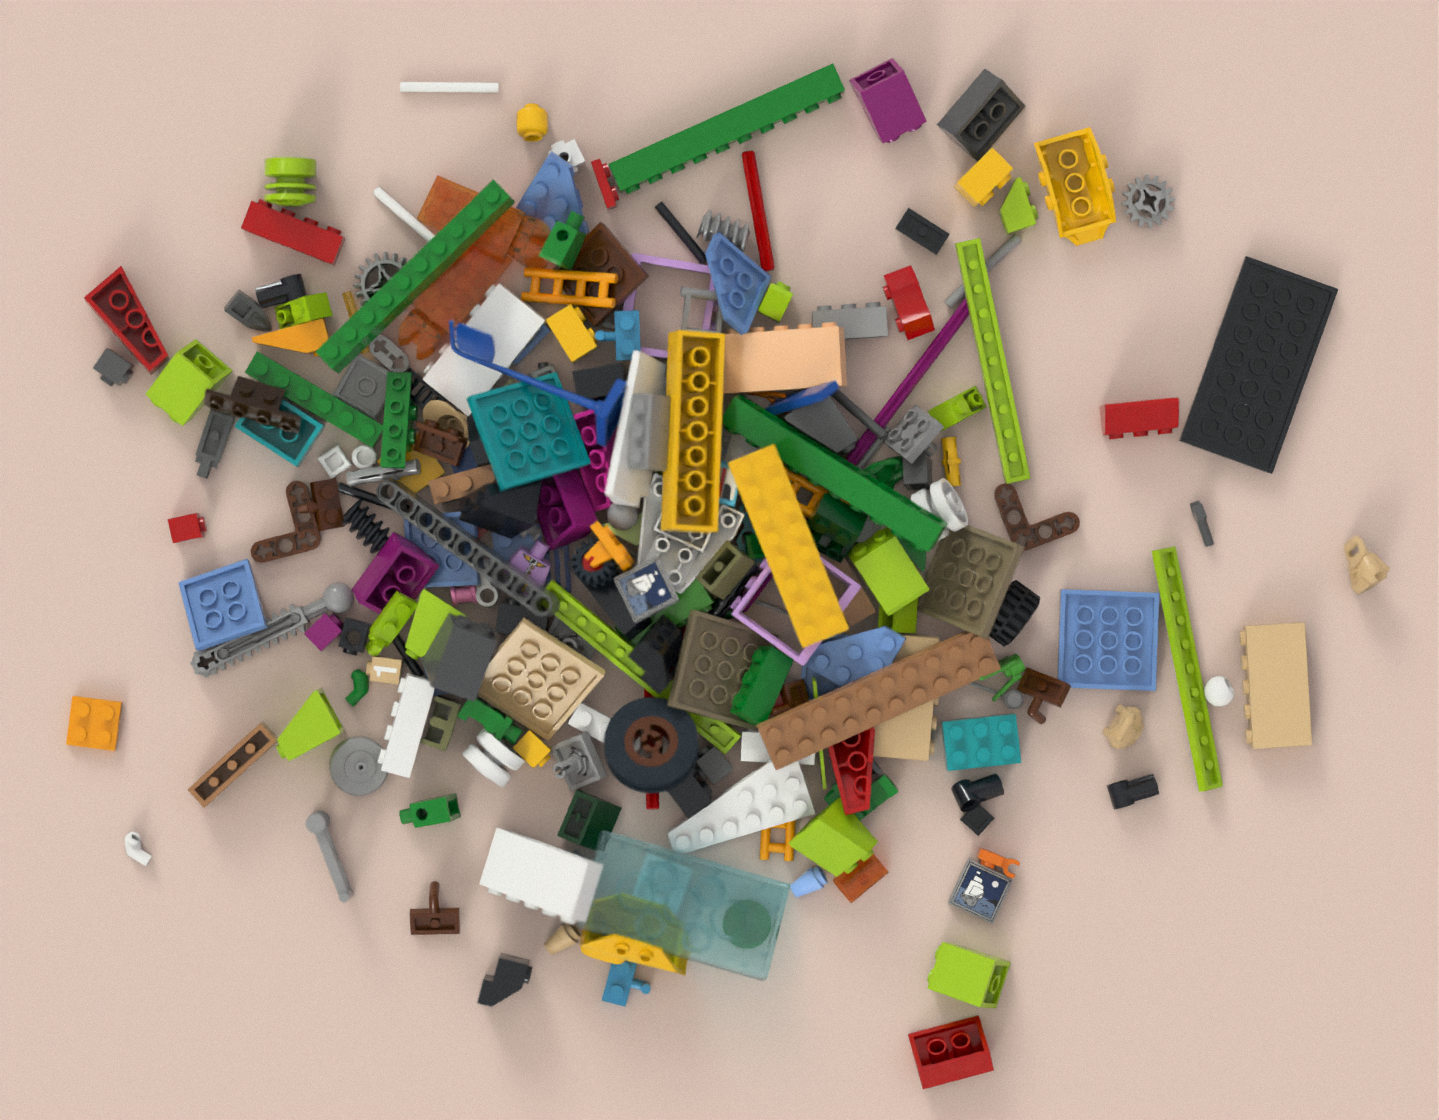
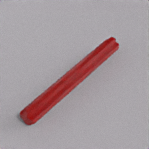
M745 151L742 153V161L760 264L765 272L772 271L775 266L755 152Z

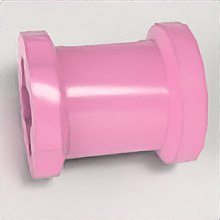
M476 585L450 586L453 607L469 602L478 604Z

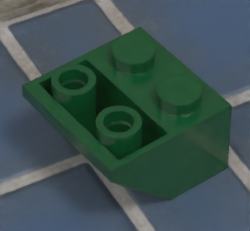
M825 492L806 524L817 551L841 563L859 538L868 515L853 510L848 504Z
M576 789L557 836L603 853L622 807Z

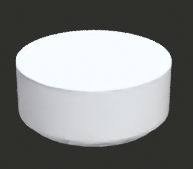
M368 445L358 446L352 453L354 465L360 469L373 467L377 461L376 451Z

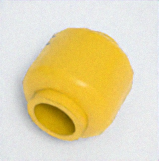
M535 103L526 104L524 108L518 110L516 114V131L518 135L528 142L540 141L548 132V113L546 110L540 108Z

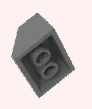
M984 69L937 125L954 143L978 162L1025 108V105L1002 79Z

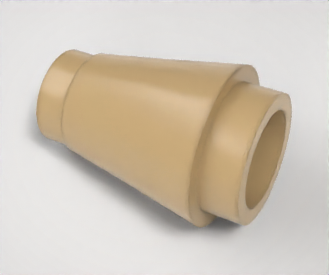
M563 923L544 943V946L551 955H554L578 943L581 933L574 924Z

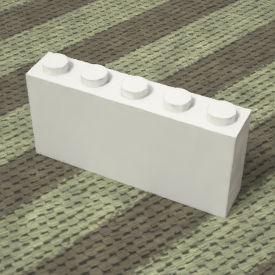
M499 283L497 286L493 284L484 295L487 299L482 305L478 303L469 313L472 318L464 325L491 335L495 344V358L492 363L509 369L514 359L523 352L539 332L542 324H545L547 321L505 285ZM446 342L438 352L441 357L436 363L431 361L423 371L426 375L422 380L469 417L472 413L467 398L471 395L492 390L504 374L457 355L451 349L450 343Z
M496 828L479 884L488 887L487 892L499 896H502V893H504L507 900L520 903V900L525 902V907L538 910L540 907L543 909V914L556 917L558 914L561 916V921L575 924L576 921L586 922L603 865L517 832Z

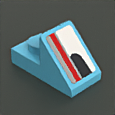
M721 460L719 503L735 507L739 491L727 464L728 461Z

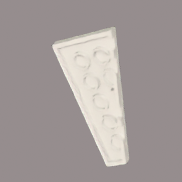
M770 759L768 763L731 786L692 817L684 819L668 830V837L675 856L816 814L800 762L796 761L779 770H775Z

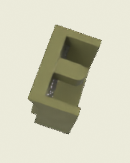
M438 695L434 698L437 704L429 721L430 725L426 737L421 738L420 743L446 752L461 705L456 700Z

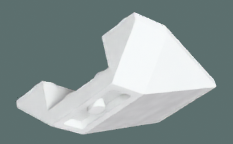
M655 473L651 480L648 498H644L637 566L658 556L674 590L682 594L726 540L730 542L735 537L745 514L719 503L718 532L661 531L663 476Z

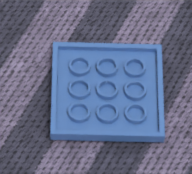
M1060 589L1057 679L1067 682L1071 685V688L1156 691L1159 593Z

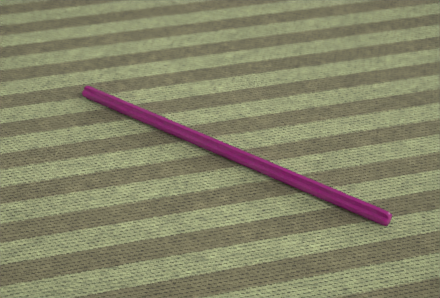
M966 298L874 419L883 429L969 316ZM867 428L855 444L856 447L849 452L845 459L856 466L877 439V436ZM772 572L769 573L742 612L748 611L772 579Z

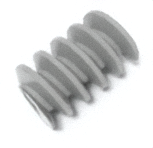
M709 209L703 216L696 238L703 233V239L707 241L710 236L720 232L736 247L740 246L741 251L744 252L750 235L749 223L746 222L740 228L739 219L732 225L730 223V216L721 221V213L712 218V210Z

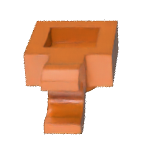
M981 847L976 856L981 859L980 864L992 869H994L995 865L1002 867L1004 874L1010 878H1015V874L1008 871V866L1010 864L1020 865V862L1016 859L1003 857Z

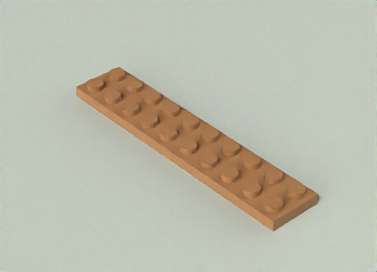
M964 631L756 726L775 770H779L974 682L981 676L994 673L1001 668L989 638L986 639Z

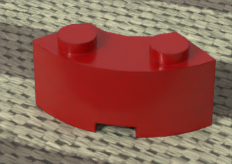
M910 265L883 275L886 285L882 288L886 299H891L898 316L894 320L899 333L904 332L907 340H911L934 331L935 328L930 311L912 266Z

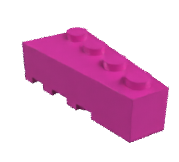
M589 409L575 414L573 417L591 462L588 466L579 469L594 512L609 508L613 503L605 495L618 426L606 447L597 444L596 414H594L593 410Z

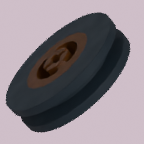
M647 697L629 702L613 715L605 731L604 749L610 771L620 783L637 792L661 793L677 787L692 773L698 759V732L694 721L685 710L667 706V699ZM660 734L666 737L669 742V747L664 754H662L663 744ZM639 737H641L640 747L643 757L634 749L635 741ZM652 743L655 747L651 748L648 744Z

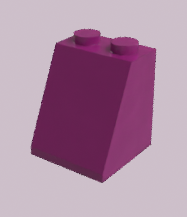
M893 58L849 80L877 137L883 144L894 142L899 139L901 134L907 131H916L922 126L921 124L927 122L904 70Z

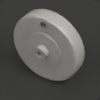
M354 736L343 740L333 750L329 760V772L333 782L342 791L354 796L368 795L379 789L388 775V772L381 771V764L377 763L380 750L383 748L376 741L368 737Z

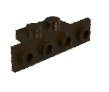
M240 376L236 379L231 395L206 388L204 406L212 410H221L231 413L238 418H247L257 421L262 425L278 427L285 432L298 434L300 432L302 417L279 410L285 396L284 389Z

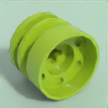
M296 157L265 159V176L276 178V183L264 185L265 190L276 191L275 194L264 195L265 202L288 207L316 203L315 195L305 194L307 191L316 190L315 185L305 183V179L316 177L315 159Z

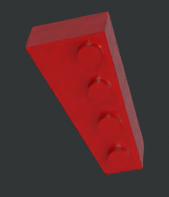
M120 266L88 293L84 300L145 370L152 375L169 360V356L122 266Z

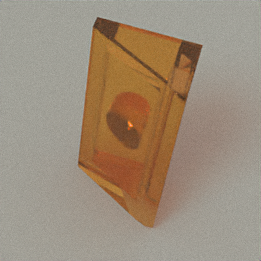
M874 854L864 862L861 859L858 860V866L847 874L844 871L833 879L835 885L850 903L854 902L889 873Z

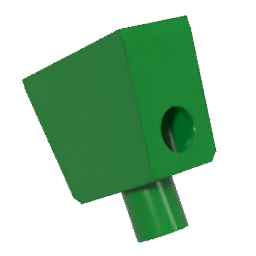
M571 210L566 223L557 221L539 256L560 267L572 270L586 237V233L579 230L585 217Z
M456 793L419 800L411 803L410 808L400 810L399 812L401 823H413L414 828L451 822L461 817Z

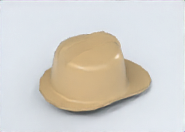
M432 400L423 408L424 422L426 419L440 423V428L447 430V427L460 430L462 431L461 436L469 438L468 416L461 410H455L447 402L441 400Z

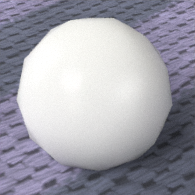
M1223 676L1212 677L1204 688L1205 698L1214 706L1222 707L1228 705L1235 695L1232 685Z

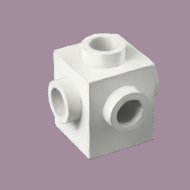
M575 139L567 143L562 140L550 146L552 150L548 151V154L554 152L559 157H569L566 162L573 166L574 174L579 171L578 167L586 164Z

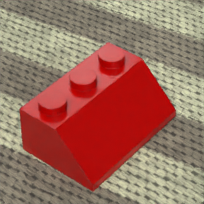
M1179 397L1104 404L1100 406L1102 435H1109L1110 440L1124 438L1123 433H1133V437L1148 436V431L1157 430L1158 435L1173 433L1172 429L1178 428Z
M979 1015L908 1034L922 1089L994 1071L991 1054Z

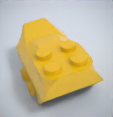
M1091 127L1034 143L1041 172L1038 173L1041 187H1046L1048 196L1044 197L1048 211L1052 210L1059 237L1069 239L1075 246L1102 239L1108 226L1116 222L1112 193L1115 192L1112 178H1107L1105 169L1109 168L1105 154L1101 155Z
M623 893L592 901L587 920L583 923L580 939V949L585 955L617 965L624 963L626 960L684 976L686 974L688 953L682 943L683 928L668 907Z

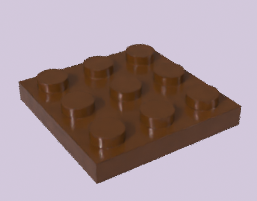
M602 222L585 237L572 271L618 274V282L609 283L608 298H614L616 304L614 308L576 306L579 307L593 326L598 327L649 277L645 270ZM556 265L553 268L558 270H570L564 267H560L558 265ZM564 280L563 290L567 295H575L577 281ZM586 281L585 296L598 297L599 282Z

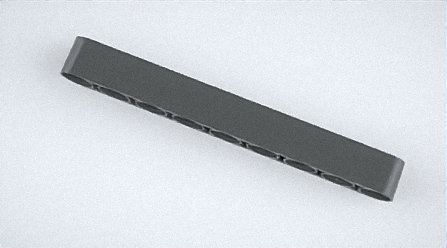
M383 481L377 486L376 495L381 502L538 616H549L559 610L560 602L556 595L399 481ZM390 485L394 489V495L392 498H390L387 494V490ZM409 499L413 502V509L411 512H409L406 507L407 501ZM428 514L433 518L430 526L426 523V516ZM447 528H450L452 531L450 540H447L445 537V530ZM467 541L471 544V552L469 554L464 550V545ZM485 556H488L491 560L489 568H486L483 564ZM505 570H508L510 573V580L508 582H505L503 579V572ZM525 584L530 589L527 597L522 593V588ZM544 598L549 601V609L547 611L542 608V600Z

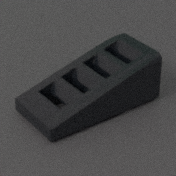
M412 368L408 369L407 372L412 373V376L416 378L411 384V392L420 382L423 384L415 396L411 394V399L417 406L423 410L434 395L438 397L437 400L447 401L445 397L422 380L423 378ZM428 388L431 392L422 402L418 399Z

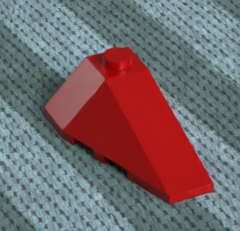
M874 727L827 747L845 815L869 810L875 739Z

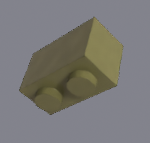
M726 540L695 578L710 593L724 600L755 562L741 548Z

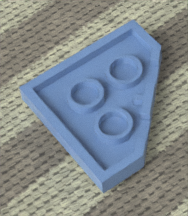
M551 152L514 211L547 234H550L557 221L566 223L571 210L583 216V205L579 189H576L573 178L575 175L573 166L554 152ZM583 220L579 230L586 233V235L589 232L587 221Z
M719 232L713 235L705 255L723 320L740 335H743L750 328L771 276Z
M882 626L820 643L806 666L842 687L893 664L906 637L887 626Z

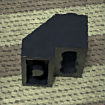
M664 614L646 630L628 655L632 661L645 671L641 679L658 694L674 678L683 642L682 630Z
M501 953L495 975L486 974L483 979L477 1003L492 1007L521 990L523 984H528L533 967L528 966L530 960Z

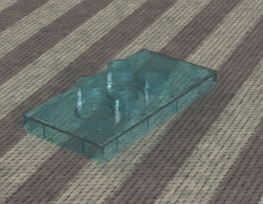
M603 830L600 832L593 861L602 864L603 868L586 922L576 921L575 928L603 936L617 934L661 947L669 955L760 981L767 979L791 884Z

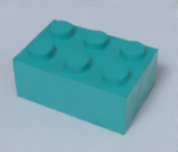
M283 399L279 410L302 417L299 434L285 432L271 425H262L251 419L239 418L234 427L296 467L301 466L326 427L285 399Z
M1015 713L941 721L947 771L1021 763Z

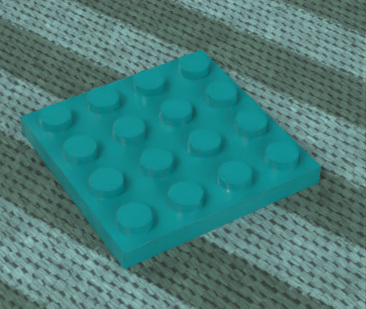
M557 372L535 378L563 389ZM525 382L507 385L471 395L467 398L501 491L582 468L591 463L566 399Z

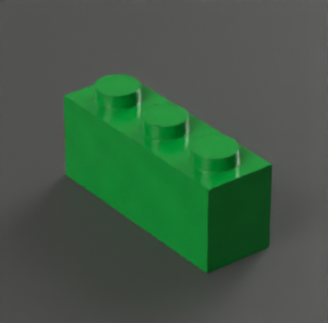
M759 646L752 656V664L742 678L743 684L739 693L732 700L733 706L730 713L752 725L768 720L794 659L772 646Z

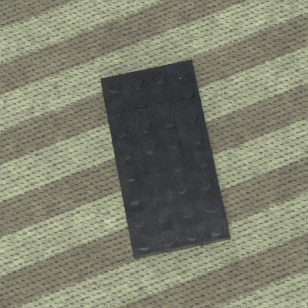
M1245 256L1179 441L1273 474L1338 289Z

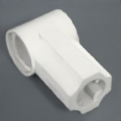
M490 559L483 560V564L486 568L490 567ZM480 574L481 585H476V599L484 607H494L500 597L498 586ZM487 589L494 592V599L490 603H484L481 598V594Z

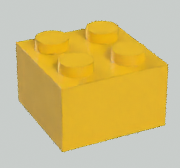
M992 147L954 187L974 208L978 204L983 207L993 197L994 193L992 190L996 186L1001 189L1012 178L1009 173L1013 168Z
M570 304L546 319L573 364L598 349L596 343L599 341L595 338L592 328L587 330L583 325L586 319L579 307L573 309Z

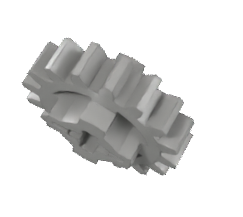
M1147 174L1144 176V181L1136 177V185L1132 183L1127 185L1130 192L1124 191L1122 193L1127 200L1121 202V205L1128 208L1124 215L1131 214L1130 222L1138 220V227H1142L1144 223H1147L1149 229L1152 228L1153 222L1158 226L1162 225L1160 218L1168 220L1170 217L1166 212L1174 211V208L1169 205L1175 201L1174 197H1169L1173 189L1165 188L1166 180L1160 184L1158 176L1150 180ZM1146 185L1154 186L1160 191H1151ZM1137 190L1138 200L1132 204L1133 195ZM1145 196L1153 198L1154 202L1151 203V208L1149 205L1144 206ZM1164 199V207L1161 213H1159V202ZM1137 212H1145L1150 218L1143 217Z

